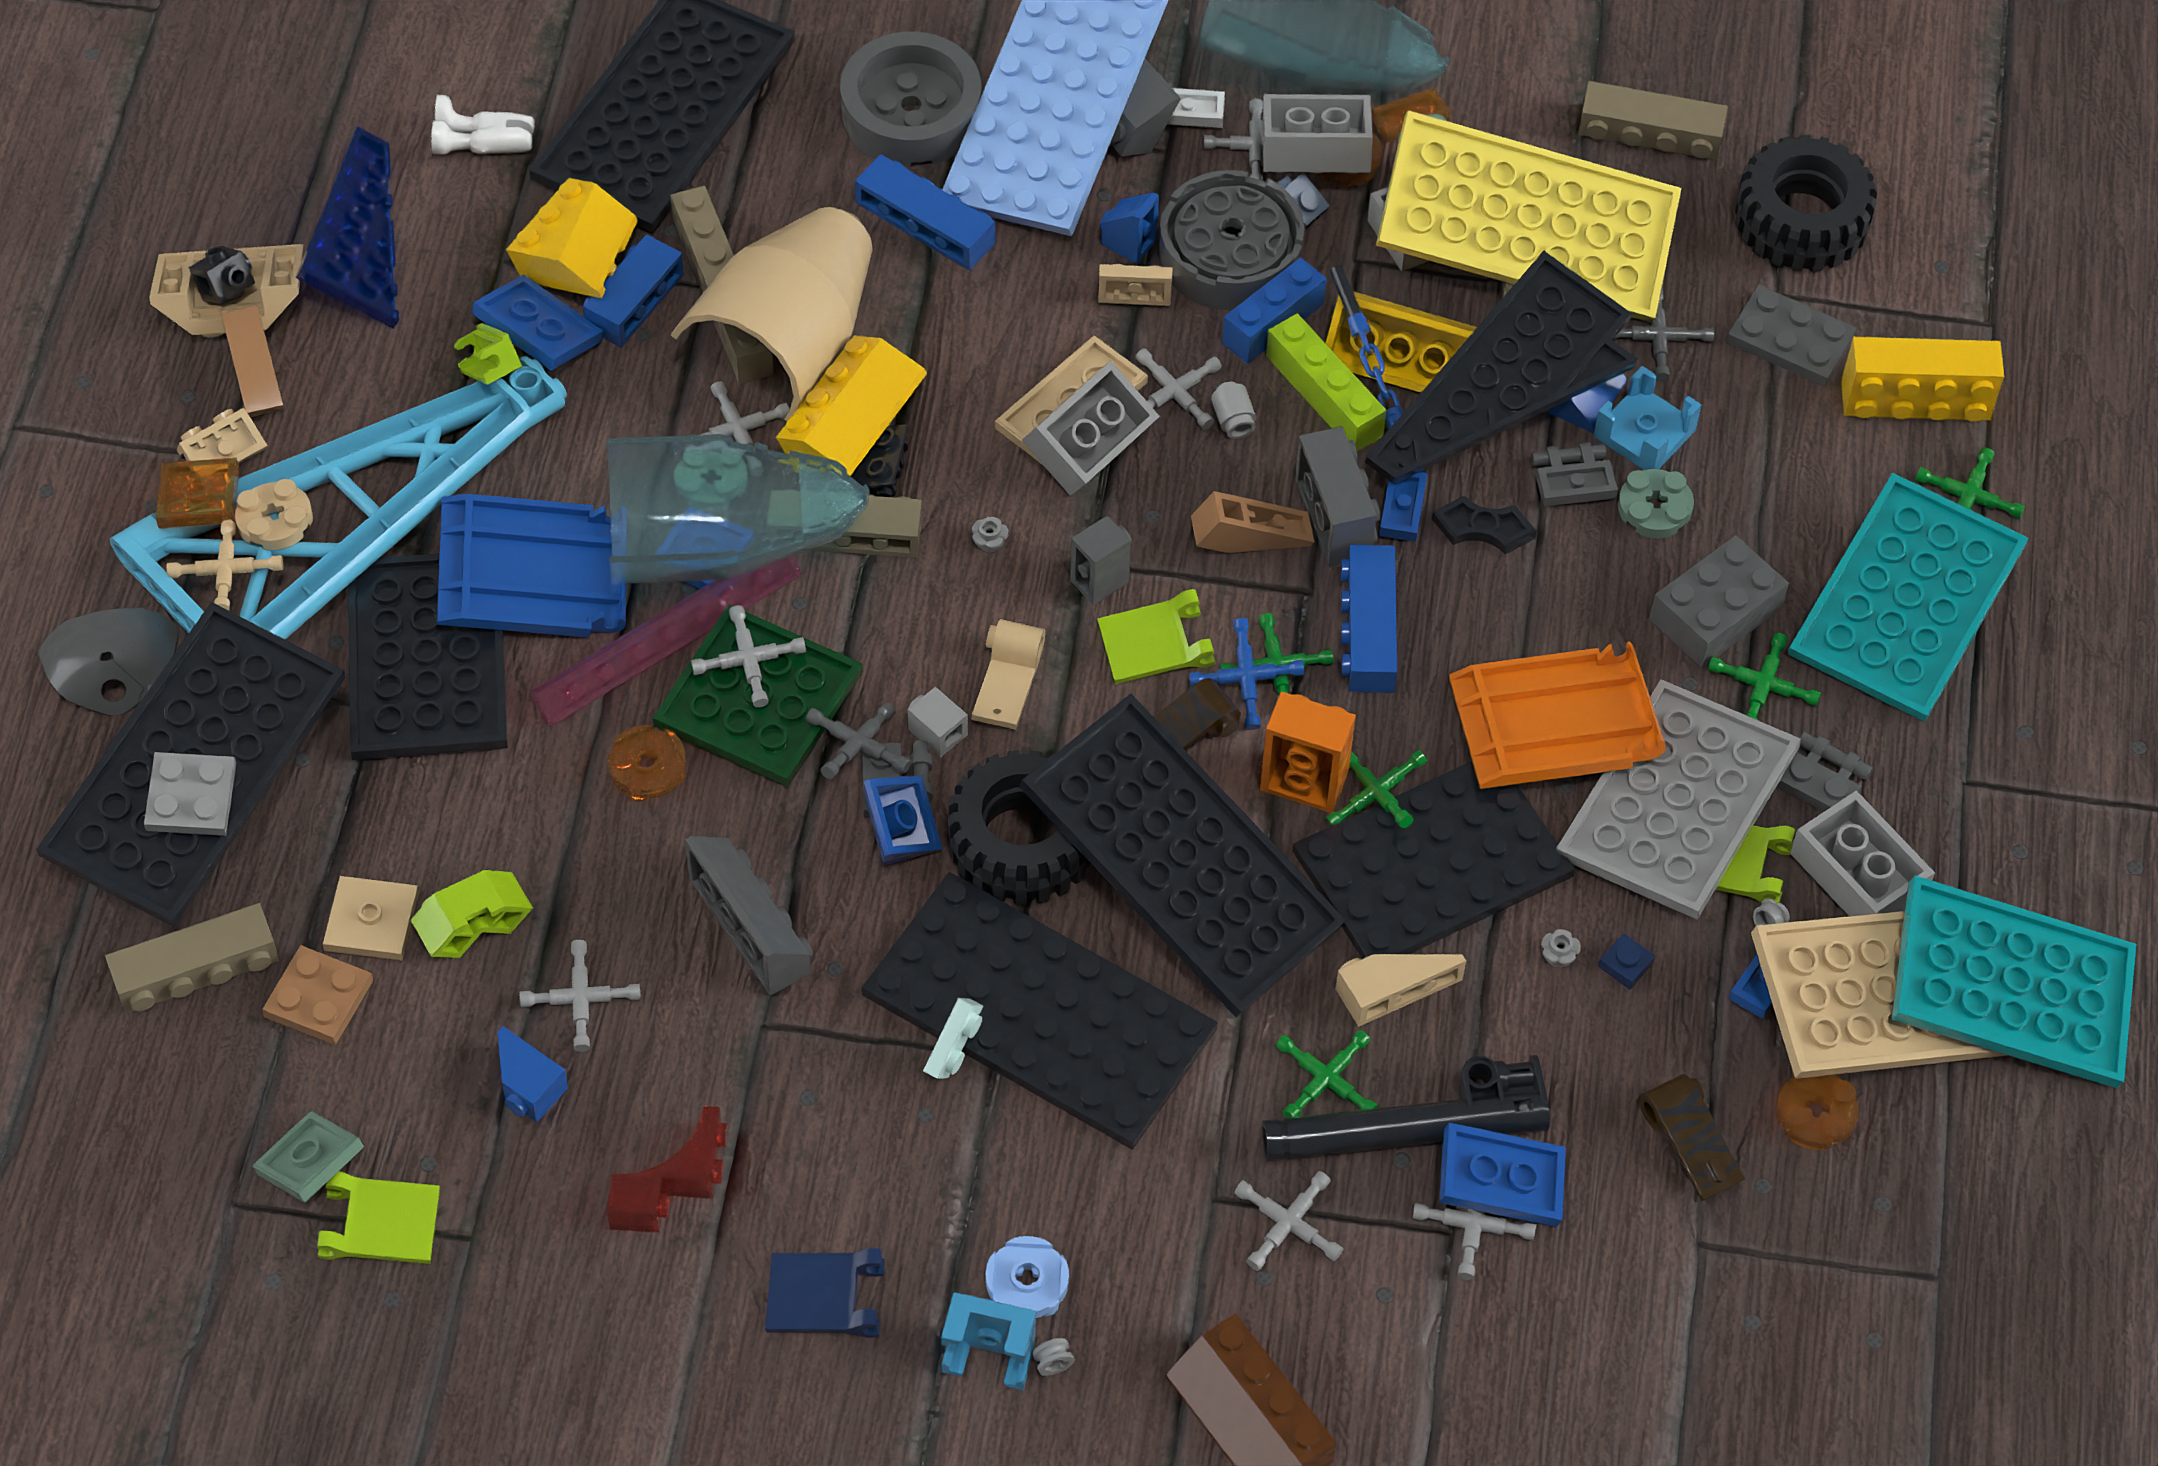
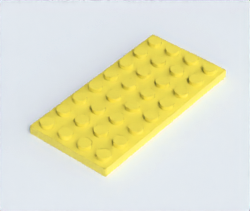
M1408 110L1404 116L1376 246L1515 284L1538 256L1545 251L1630 311L1632 318L1651 323L1656 317L1681 188Z

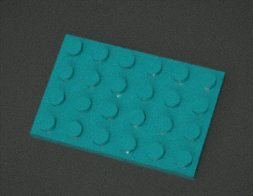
M1892 473L1789 647L1788 655L1926 722L2026 547L2028 537Z
M1914 876L1908 884L1892 1020L2118 1088L2124 1082L2136 944Z

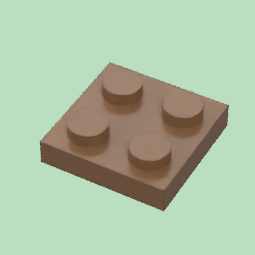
M300 945L263 1007L264 1017L336 1045L373 982L372 973Z

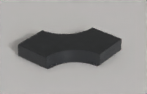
M1461 496L1433 511L1432 514L1433 522L1453 545L1464 541H1482L1497 547L1506 555L1536 538L1537 531L1515 505L1501 509H1491L1476 505L1466 496Z

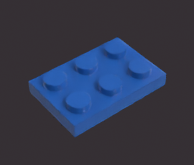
M525 275L473 302L472 314L488 326L508 333L512 343L551 371L597 345L602 340L603 330Z
M1449 1122L1444 1129L1439 1203L1557 1227L1562 1221L1566 1147Z

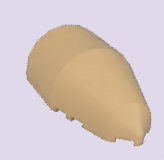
M825 207L819 208L748 245L729 259L676 326L671 336L677 340L681 333L694 322L714 320L736 326L759 339L777 356L790 377L794 398L790 411L784 419L787 422L851 338L873 249L868 232L855 215L840 209Z

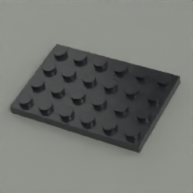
M439 553L379 558L348 585L350 752L352 760L508 748L504 630L437 625Z
M1472 761L1395 796L1398 806L1402 810L1408 811L1413 817L1412 824L1407 828H1401L1395 822V816L1391 812H1386L1378 804L1293 843L1292 850L1316 889L1346 919V922L1341 927L1362 959L1373 954H1411L1572 878L1575 872V868L1569 859L1556 851L1558 843L1519 786L1512 784L1480 789Z

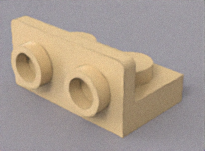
M1100 264L1098 303L1171 305L1172 267Z
M245 408L235 413L232 409H228L213 419L215 424L204 430L197 426L180 437L182 442L179 443L176 451L180 457L184 456L201 484L267 448L266 442Z

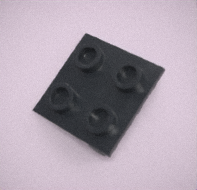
M909 425L888 426L850 477L831 475L827 491L836 493L873 488L877 493V497L895 496L897 492L896 479L901 476V469L904 466L903 457L909 447L906 437Z

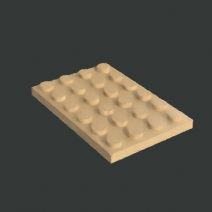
M1905 911L1757 925L1751 932L1795 1079L2007 1055L1892 1020Z

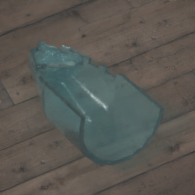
M1209 0L1198 39V44L1201 47L1298 87L1406 94L1441 76L1449 64L1448 56L1442 58L1432 45L1434 37L1428 29L1391 5L1389 9H1386L1374 0Z
M722 434L607 438L612 556H609L611 584L729 580L840 539L869 504L868 486L866 484L864 486L860 485L847 474V469L835 460L792 450L789 454L768 450L766 444L756 442L755 446L733 442V437Z

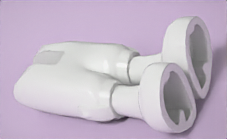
M437 95L435 121H433L432 154L443 155L451 151L470 149L478 154L522 153L530 151L534 119L531 116L510 112H481L473 117L462 116L453 110L452 102L448 96Z

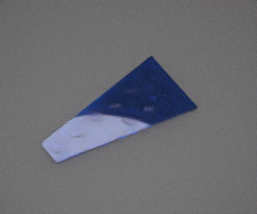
M357 126L351 135L295 278L394 329L399 321V310L395 309V298L398 295L393 276L396 255L394 221L390 220V208L393 202L388 186V180L391 177L389 143Z

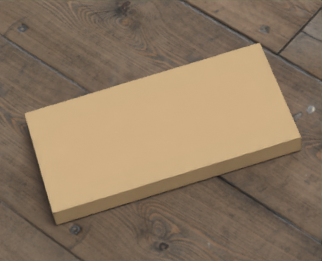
M1094 335L995 420V429L1040 462L1024 444L1022 439L1108 362L1112 361L1137 391L1148 383V375Z

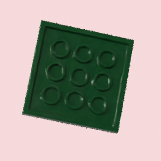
M728 604L692 660L718 658L719 654L739 650L735 637L736 625L731 620L729 609L733 607L732 605ZM745 611L746 617L744 622L746 628L750 630L754 647L776 643V645L790 643L793 639L802 637ZM804 638L806 652L799 654L789 652L780 654L775 659L758 662L762 675L760 682L762 690L767 694L768 704L763 707H755L751 698L753 694L752 686L747 682L743 665L721 669V667L707 669L702 674L694 675L690 661L653 716V726L789 787L826 729L820 725L814 726L807 722V714L812 708L821 711L824 717L832 720L862 674V663Z

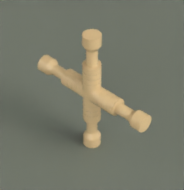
M224 520L221 523L220 532L223 535V540L219 544L218 560L195 561V564L181 565L177 562L167 563V576L178 578L182 574L195 573L196 576L217 575L216 590L218 591V597L214 603L229 610L230 601L227 597L228 592L231 590L232 574L255 572V569L268 568L272 571L283 570L282 555H276L260 560H254V557L234 558L235 545L232 542V537L236 533V523L232 520Z

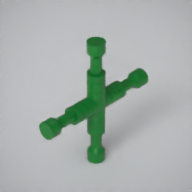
M1982 448L1977 457L1978 464L1976 468L1972 469L1966 483L1947 476L1945 479L1922 467H1920L1915 481L1923 484L1931 483L1942 487V491L1960 497L1957 504L1970 510L1973 504L1977 503L1993 510L1996 507L2007 511L2012 517L2020 519L2025 508L2023 504L2006 502L1998 499V495L1980 489L1986 476V466L1992 462L1995 455L1994 451L1989 448Z
M1264 613L1259 616L1260 627L1264 629L1266 636L1264 645L1267 658L1253 659V665L1275 663V666L1286 665L1296 660H1303L1304 668L1308 664H1334L1332 649L1322 650L1320 653L1305 655L1304 653L1282 655L1279 638L1275 636L1273 629L1275 625L1273 614ZM1229 662L1220 664V669L1238 667V664L1233 665ZM1287 674L1276 675V678H1273L1275 691L1278 692L1279 696L1281 691L1288 693L1287 689L1290 686Z
M1775 633L1773 635L1770 654L1765 656L1760 672L1740 665L1737 668L1725 664L1722 659L1713 656L1708 667L1710 672L1716 674L1722 672L1734 676L1737 681L1754 686L1749 699L1750 708L1745 715L1758 720V711L1760 708H1763L1769 691L1786 697L1792 695L1804 699L1807 704L1816 707L1821 695L1819 691L1813 689L1807 691L1795 687L1792 682L1774 677L1780 663L1779 654L1785 648L1788 641L1787 636L1782 633Z
M1418 749L1399 768L1395 766L1377 779L1367 767L1361 766L1359 758L1351 751L1349 769L1356 773V779L1365 789L1349 800L1350 803L1343 809L1329 814L1326 817L1328 823L1331 826L1340 823L1355 811L1357 813L1376 800L1386 812H1391L1395 816V822L1401 828L1409 827L1413 822V817L1408 811L1402 810L1398 806L1397 799L1389 790L1404 780V775L1412 769L1427 763L1428 760L1425 755Z
M1359 1030L1352 1037V1042L1345 1050H1340L1326 1065L1309 1052L1304 1053L1297 1048L1293 1040L1285 1034L1279 1038L1275 1047L1282 1053H1289L1299 1061V1066L1314 1076L1310 1083L1301 1091L1302 1095L1297 1101L1289 1104L1282 1111L1285 1118L1300 1117L1302 1109L1309 1102H1314L1327 1087L1344 1100H1351L1359 1106L1360 1110L1378 1108V1104L1371 1099L1363 1098L1355 1092L1353 1085L1339 1076L1351 1063V1057L1359 1049L1365 1048L1371 1041L1364 1031Z

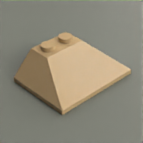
M304 244L236 249L242 251L250 260L252 265L251 273L256 283L246 288L244 295L238 299L225 301L222 304L202 299L188 268L205 258L207 251L159 254L149 297L150 304L190 334H202L204 337L209 338L218 337L226 333L221 313L257 305L263 329L266 330L299 294Z

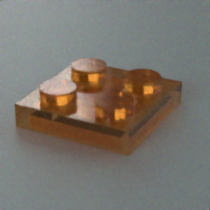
M237 457L162 463L156 510V521L159 529L221 524L224 520L235 521L240 469Z

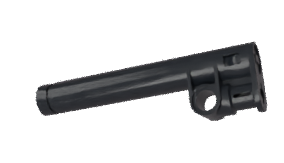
M1530 1055L1528 1062L1505 1064L1503 1060L1493 1061L1485 1056L1470 1058L1465 1062L1459 1084L1460 1100L1284 1118L1283 1121L1278 1119L1263 1120L1262 1138L1266 1160L1274 1161L1283 1160V1157L1293 1159L1441 1143L1444 1139V1129L1449 1122L1506 1135L1549 1131L1550 1111L1539 1058L1537 1055ZM1481 1078L1487 1083L1483 1085L1476 1084L1471 1079Z

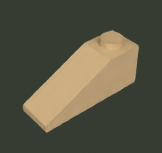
M1373 954L1362 960L1355 958L1346 962L1338 970L1336 991L1359 1027L1462 981L1466 960L1460 954Z

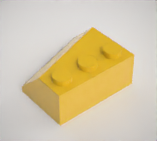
M568 178L545 206L538 211V214L518 233L516 239L508 246L506 251L519 275L527 276L538 285L602 298L606 291L603 285L607 276H613L617 267L614 263L617 253L625 250L638 220L632 212L596 183Z

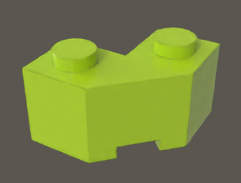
M483 870L427 898L423 902L421 909L411 919V922L431 957L460 958L482 932L511 934L533 907L512 872Z

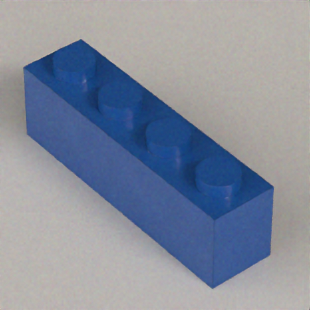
M880 154L855 180L856 204L969 271L995 244V221L988 214L968 206L959 197L946 193L927 178L917 176L898 161H892Z
M1350 544L1348 559H1341L1340 569L1341 582H1347V591H1341V613H1348V622H1342L1341 645H1348V654H1342L1341 677H1348V692L1394 693L1397 676L1395 546Z

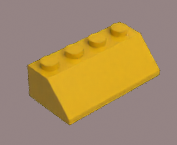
M1354 292L1360 310L1367 318L1366 322L1371 328V331L1366 334L1367 340L1378 347L1385 364L1384 373L1381 375L1383 381L1421 393L1477 328ZM1338 295L1326 345L1352 373L1376 379L1370 377L1364 369L1359 354L1363 346L1360 337H1352L1351 328L1348 327V317ZM1371 349L1372 353L1367 354L1365 351V356L1373 372V367H1378V369L1380 367L1374 351Z
M854 335L847 342L845 348L832 365L827 368L816 386L807 394L806 399L793 416L787 420L786 425L776 436V439L794 469L850 477L926 376L927 372L922 366L882 338Z

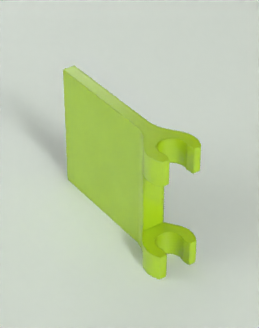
M1196 589L1186 590L1165 602L1097 618L1115 684L1184 667L1206 668L1215 665L1211 640L1203 639L1189 647L1180 617L1194 618L1201 615Z
M1753 826L1715 890L1748 896L1761 903L1765 899H1773L1775 903H1780L1783 880L1773 877L1761 879L1768 848L1778 854L1791 855L1795 829L1789 826L1770 828Z
M340 1171L327 1181L326 1198L335 1200L350 1199L344 1236L332 1231H319L318 1258L331 1260L342 1257H359L430 1264L440 1186L363 1179Z

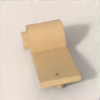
M1002 619L999 620L997 626H990L986 647L992 648L991 661L971 720L1017 729L1041 658L1045 640V629Z

